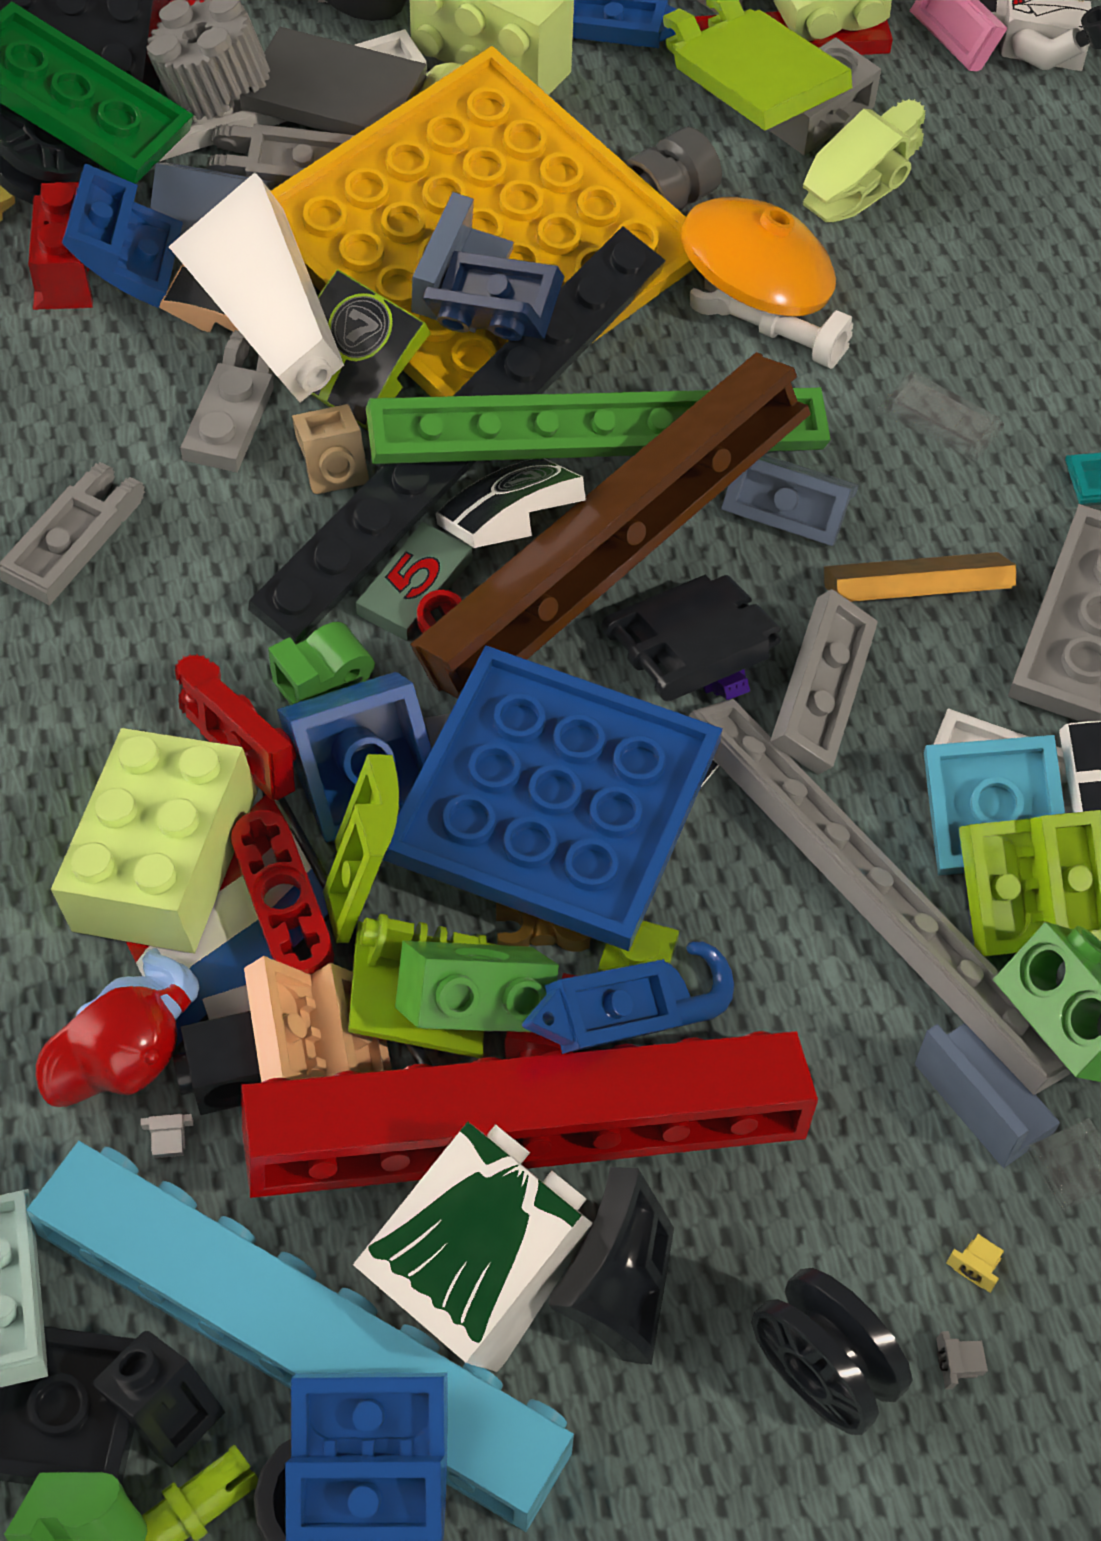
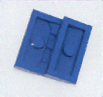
M85 164L62 243L78 260L102 279L121 291L159 308L162 299L167 293L175 254L169 246L180 237L183 222L135 203L137 184Z
M447 1372L296 1374L291 1378V1458L285 1462L286 1541L444 1540L448 1435Z

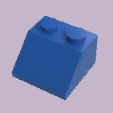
M393 672L277 709L282 728L291 739L296 751V760L293 762V765L325 842L336 839L367 754L393 755L399 786V814L432 750L413 682L398 672Z

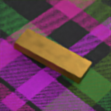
M992 552L824 566V584L828 591L833 589L850 602L1007 589L1016 586V564L1001 553Z

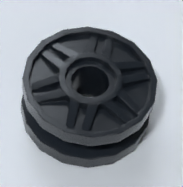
M0 103V185L9 194L33 204L34 195H40L41 183L79 182L85 164L99 169L100 165Z
M815 1268L800 1269L787 1282L784 1292L788 1303L779 1299L767 1300L754 1312L751 1324L756 1340L782 1379L819 1416L848 1434L862 1435L875 1423L879 1415L876 1399L882 1402H896L909 1389L913 1381L909 1362L896 1339L879 1317L853 1291L831 1275Z

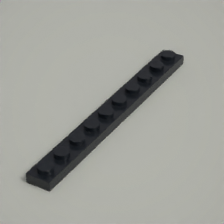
M622 226L561 287L545 338L539 339L522 336V339L519 341L508 340L453 396L543 394L661 273L666 260ZM476 461L385 464L249 600L248 610L282 639L285 640L290 637L295 644H298Z

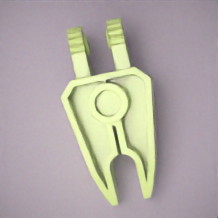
M915 99L902 100L901 103H897L896 107H891L882 116L871 109L861 110L816 154L803 183V188L808 191L803 205L823 221L836 222L854 217L893 189L898 188L910 173L911 163L909 158L915 154V150H919V147L922 146L924 133H922L921 124H924L925 119L924 105L922 106L921 102H916Z

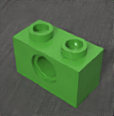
M402 941L395 1008L417 1028L531 1032L524 1029L522 1023L547 995L545 985L557 981L559 964L535 948L528 946Z

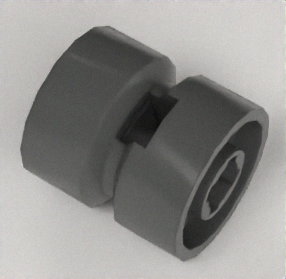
M689 126L680 128L660 140L656 147L647 148L624 162L679 211L683 210L687 204L694 203L713 192L721 184L722 168L715 148L704 134L698 129Z

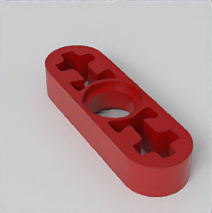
M256 810L245 814L234 825L231 833V842L271 957L275 961L311 975L327 964L334 963V951L327 926L289 825L280 814L274 811ZM266 835L267 839L271 842L276 863L264 867L261 854L254 841L256 837ZM280 884H290L301 891L298 900L292 906L284 909L271 908L264 903L267 892ZM298 926L301 927L305 943L311 949L312 955L309 959L299 961L298 956L294 953L288 931Z

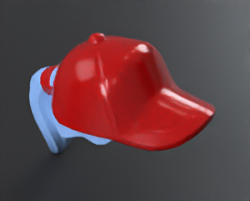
M152 948L142 958L145 977L127 976L114 979L96 999L81 1006L77 1011L76 1017L53 1035L39 1053L36 1062V1081L43 1099L51 1106L67 1107L105 1091L120 1095H132L156 1079L168 1065L174 1054L178 1034L176 1019L198 995L199 983L192 971L187 966L161 955L157 948Z

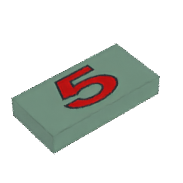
M421 522L356 602L357 616L408 641L419 627L417 607L420 600L429 592L449 590L472 561V546Z

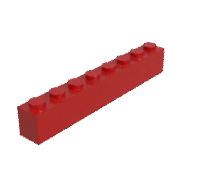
M757 1031L741 1037L710 1040L687 1038L677 1043L648 1046L622 1044L607 1050L569 1052L562 1054V1051H552L542 1056L503 1060L496 1057H486L472 1063L441 1066L415 1064L399 1070L368 1073L343 1071L333 1076L296 1080L280 1077L271 1078L261 1083L242 1085V1133L250 1198L421 1180L467 1121L485 1135L490 1132L495 1124L530 1152L521 1163L527 1169L804 1140L807 1137L818 1097L797 1031L773 1034L766 1031Z

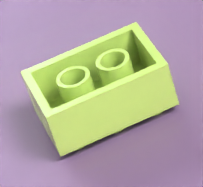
M409 0L411 39L425 56L435 57L445 63L452 62L463 65L490 46H493L547 95L571 73L574 0Z
M126 728L120 729L51 888L72 932L195 954L234 854L231 842L232 829L242 816L250 813L258 792L243 747Z

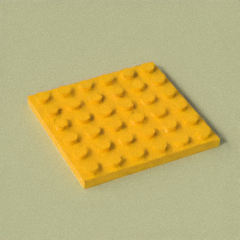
M490 46L270 191L285 211L312 284L319 291L323 290L336 270L339 269L426 323L431 333L403 371L431 397L453 396L508 341L494 335L489 330L477 329L475 333L470 331L465 333L452 331L440 325L437 320L411 312L412 276L452 192L474 199L473 229L513 241V250L509 259L558 266L564 275L562 286L622 226L666 260L661 273L594 342L696 268L688 258L681 241V228L686 216L493 46Z

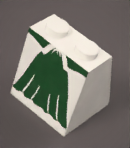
M467 1121L353 1265L465 1363L497 1372L508 1360L585 1241L593 1223L578 1211L586 1201V1198L553 1171L548 1174L543 1182L521 1164L530 1152L495 1124L490 1132L485 1135Z

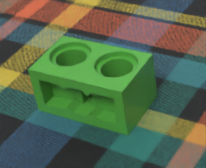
M1045 921L993 978V981L1075 1077L1101 1082V1035H1099L1097 1028L1098 1018L1101 1014V941L1081 926L1070 929ZM1065 962V976L1061 984L1057 986L1056 973L1059 966Z

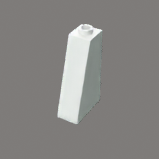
M254 173L174 241L169 248L276 376L301 403L312 392L323 388L329 382L331 376L344 366V363L285 211L261 178Z

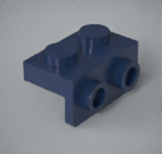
M454 251L441 289L426 287L422 299L437 317V322L452 331L465 333L469 332L470 328L489 330L494 335L511 341H519L522 339V336L544 339L564 275L556 265Z

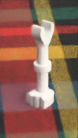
M706 278L705 289L712 293H706L696 288L690 291V306L695 311L706 315L720 314L724 316L731 314L759 326V332L768 337L775 338L777 335H781L812 348L813 361L830 369L834 368L849 348V340L853 333L851 331L853 329L852 316L836 310L822 327H818L794 316L772 314L750 307L730 297Z

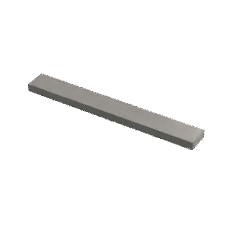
M734 699L691 712L689 717L723 728L721 741L713 759L1033 1095L1071 1074L1064 1063L993 981V978L999 971L789 755L770 743L771 737Z

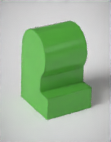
M331 622L315 630L306 640L295 644L289 637L268 648L272 681L290 705L365 682L373 672L375 665L372 656L348 626L342 622Z
M55 1472L38 1474L4 1536L8 1541H145L148 1531L145 1520L127 1497L118 1479L112 1474L104 1472Z

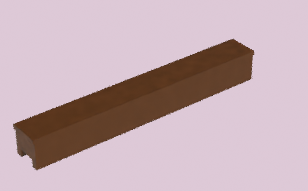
M758 352L753 354L586 495L585 501H580L412 642L410 645L433 687L439 692L443 690L458 699L485 645L526 660L530 658L810 416L811 413L808 405L797 401L791 384L797 378L794 367L763 357Z

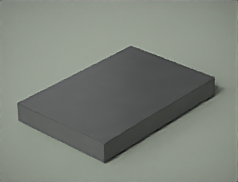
M279 27L264 52L270 68L268 73L269 79L265 80L266 86L259 88L255 93L249 87V93L240 94L241 109L332 133L356 135L419 94L427 77L426 64Z

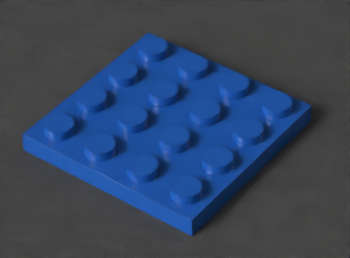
M485 645L397 816L394 834L384 861L629 951L718 749L723 728Z

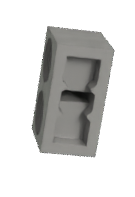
M836 37L821 46L820 49L851 69L852 89L768 129L802 155H806L841 131L861 110L873 109L875 107L881 68Z

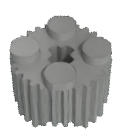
M174 0L160 10L159 16L162 22L157 24L158 29L152 30L151 34L153 37L148 38L149 45L146 46L148 56L168 98L186 110L190 108L197 120H201L204 116L208 120L212 119L214 115L222 117L225 112L230 110V100L240 99V94L249 93V87L255 93L259 88L266 86L265 80L269 79L268 73L270 68L249 15L240 0H205L202 3L198 0L192 6L186 0Z

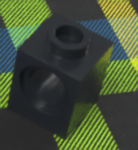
M251 1011L181 1026L186 1052L173 1055L181 1096L194 1093L200 1115L242 1106V1085L261 1083Z

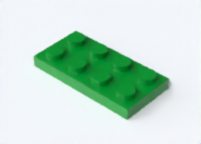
M11 1L0 11L1 104L115 175L134 184L190 131L194 114Z

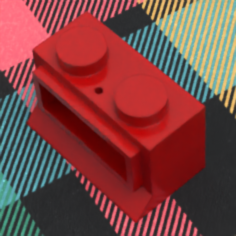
M79 182L41 183L40 195H34L28 259L34 287L33 310L93 308V296L88 277L89 268L78 260L62 243Z

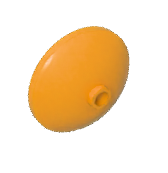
M720 197L694 206L682 225L681 241L683 248L696 269L718 289L750 307L783 316H805L821 310L828 303L835 290V271L830 257L821 242L798 218L778 206L747 198Z

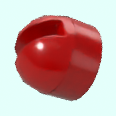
M435 590L426 594L420 600L417 607V622L422 634L436 623L430 613L431 611L438 608L443 617L459 604L462 599L454 592L448 590Z

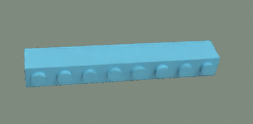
M78 1140L26 1210L38 1236L290 1389L291 1378L296 1374L447 1372L448 1435L446 1484L527 1532L572 1455L574 1433L565 1429L567 1421L561 1414L540 1401L530 1399L525 1405L501 1391L503 1387L502 1382L487 1369L468 1363L460 1367L438 1353L440 1350L439 1345L430 1336L416 1327L404 1324L398 1330L376 1317L378 1313L376 1307L357 1292L348 1288H341L337 1294L315 1281L317 1275L314 1270L298 1257L287 1252H280L278 1257H275L255 1245V1236L237 1221L226 1216H221L217 1222L197 1211L195 1209L197 1204L194 1199L176 1185L167 1181H162L159 1187L138 1176L139 1170L136 1165L115 1149L104 1147L99 1153Z

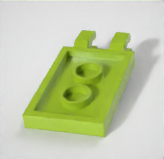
M706 0V6L710 9L714 8L719 14L708 19L709 28L704 31L700 30L694 15L680 8L663 16L664 26L668 29H673L676 35L666 39L667 49L675 56L676 68L764 131L852 89V72L849 67L760 9L754 11L750 8L743 11L739 0Z

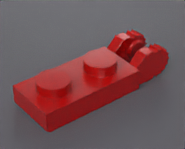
M189 654V656H183V659L178 660V664H175L176 681H179V685H183L181 693L178 694L179 709H182V714L186 713V717L200 729V733L209 742L243 747L255 785L271 800L275 799L277 801L294 792L293 762L296 760V751L286 732L278 727L273 728L256 712L254 706L245 695H237L222 682L220 667L214 662H210V658H205L204 655Z

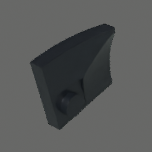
M610 1167L605 1192L590 1233L573 1265L551 1293L549 1306L552 1310L591 1331L611 1347L623 1361L652 1365L674 1227L639 1168Z

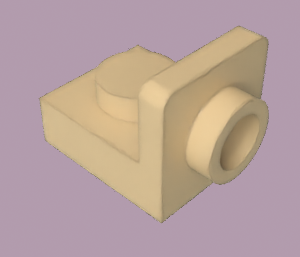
M348 404L292 415L295 435L305 458L309 484L314 494L364 485L368 482L369 477L361 430Z

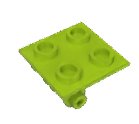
M381 913L377 919L366 917L364 922L358 921L348 1032L481 1059L483 1056L484 1030L417 1028L395 1008L402 941L496 944L487 943L485 935L477 934L476 936L457 932H453L451 939L447 940V927L443 926L437 927L433 937L427 936V923L419 922L414 931V923L390 919L388 915Z

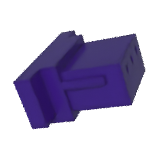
M745 669L703 687L706 694L713 691L716 696L721 695L725 700L750 692Z

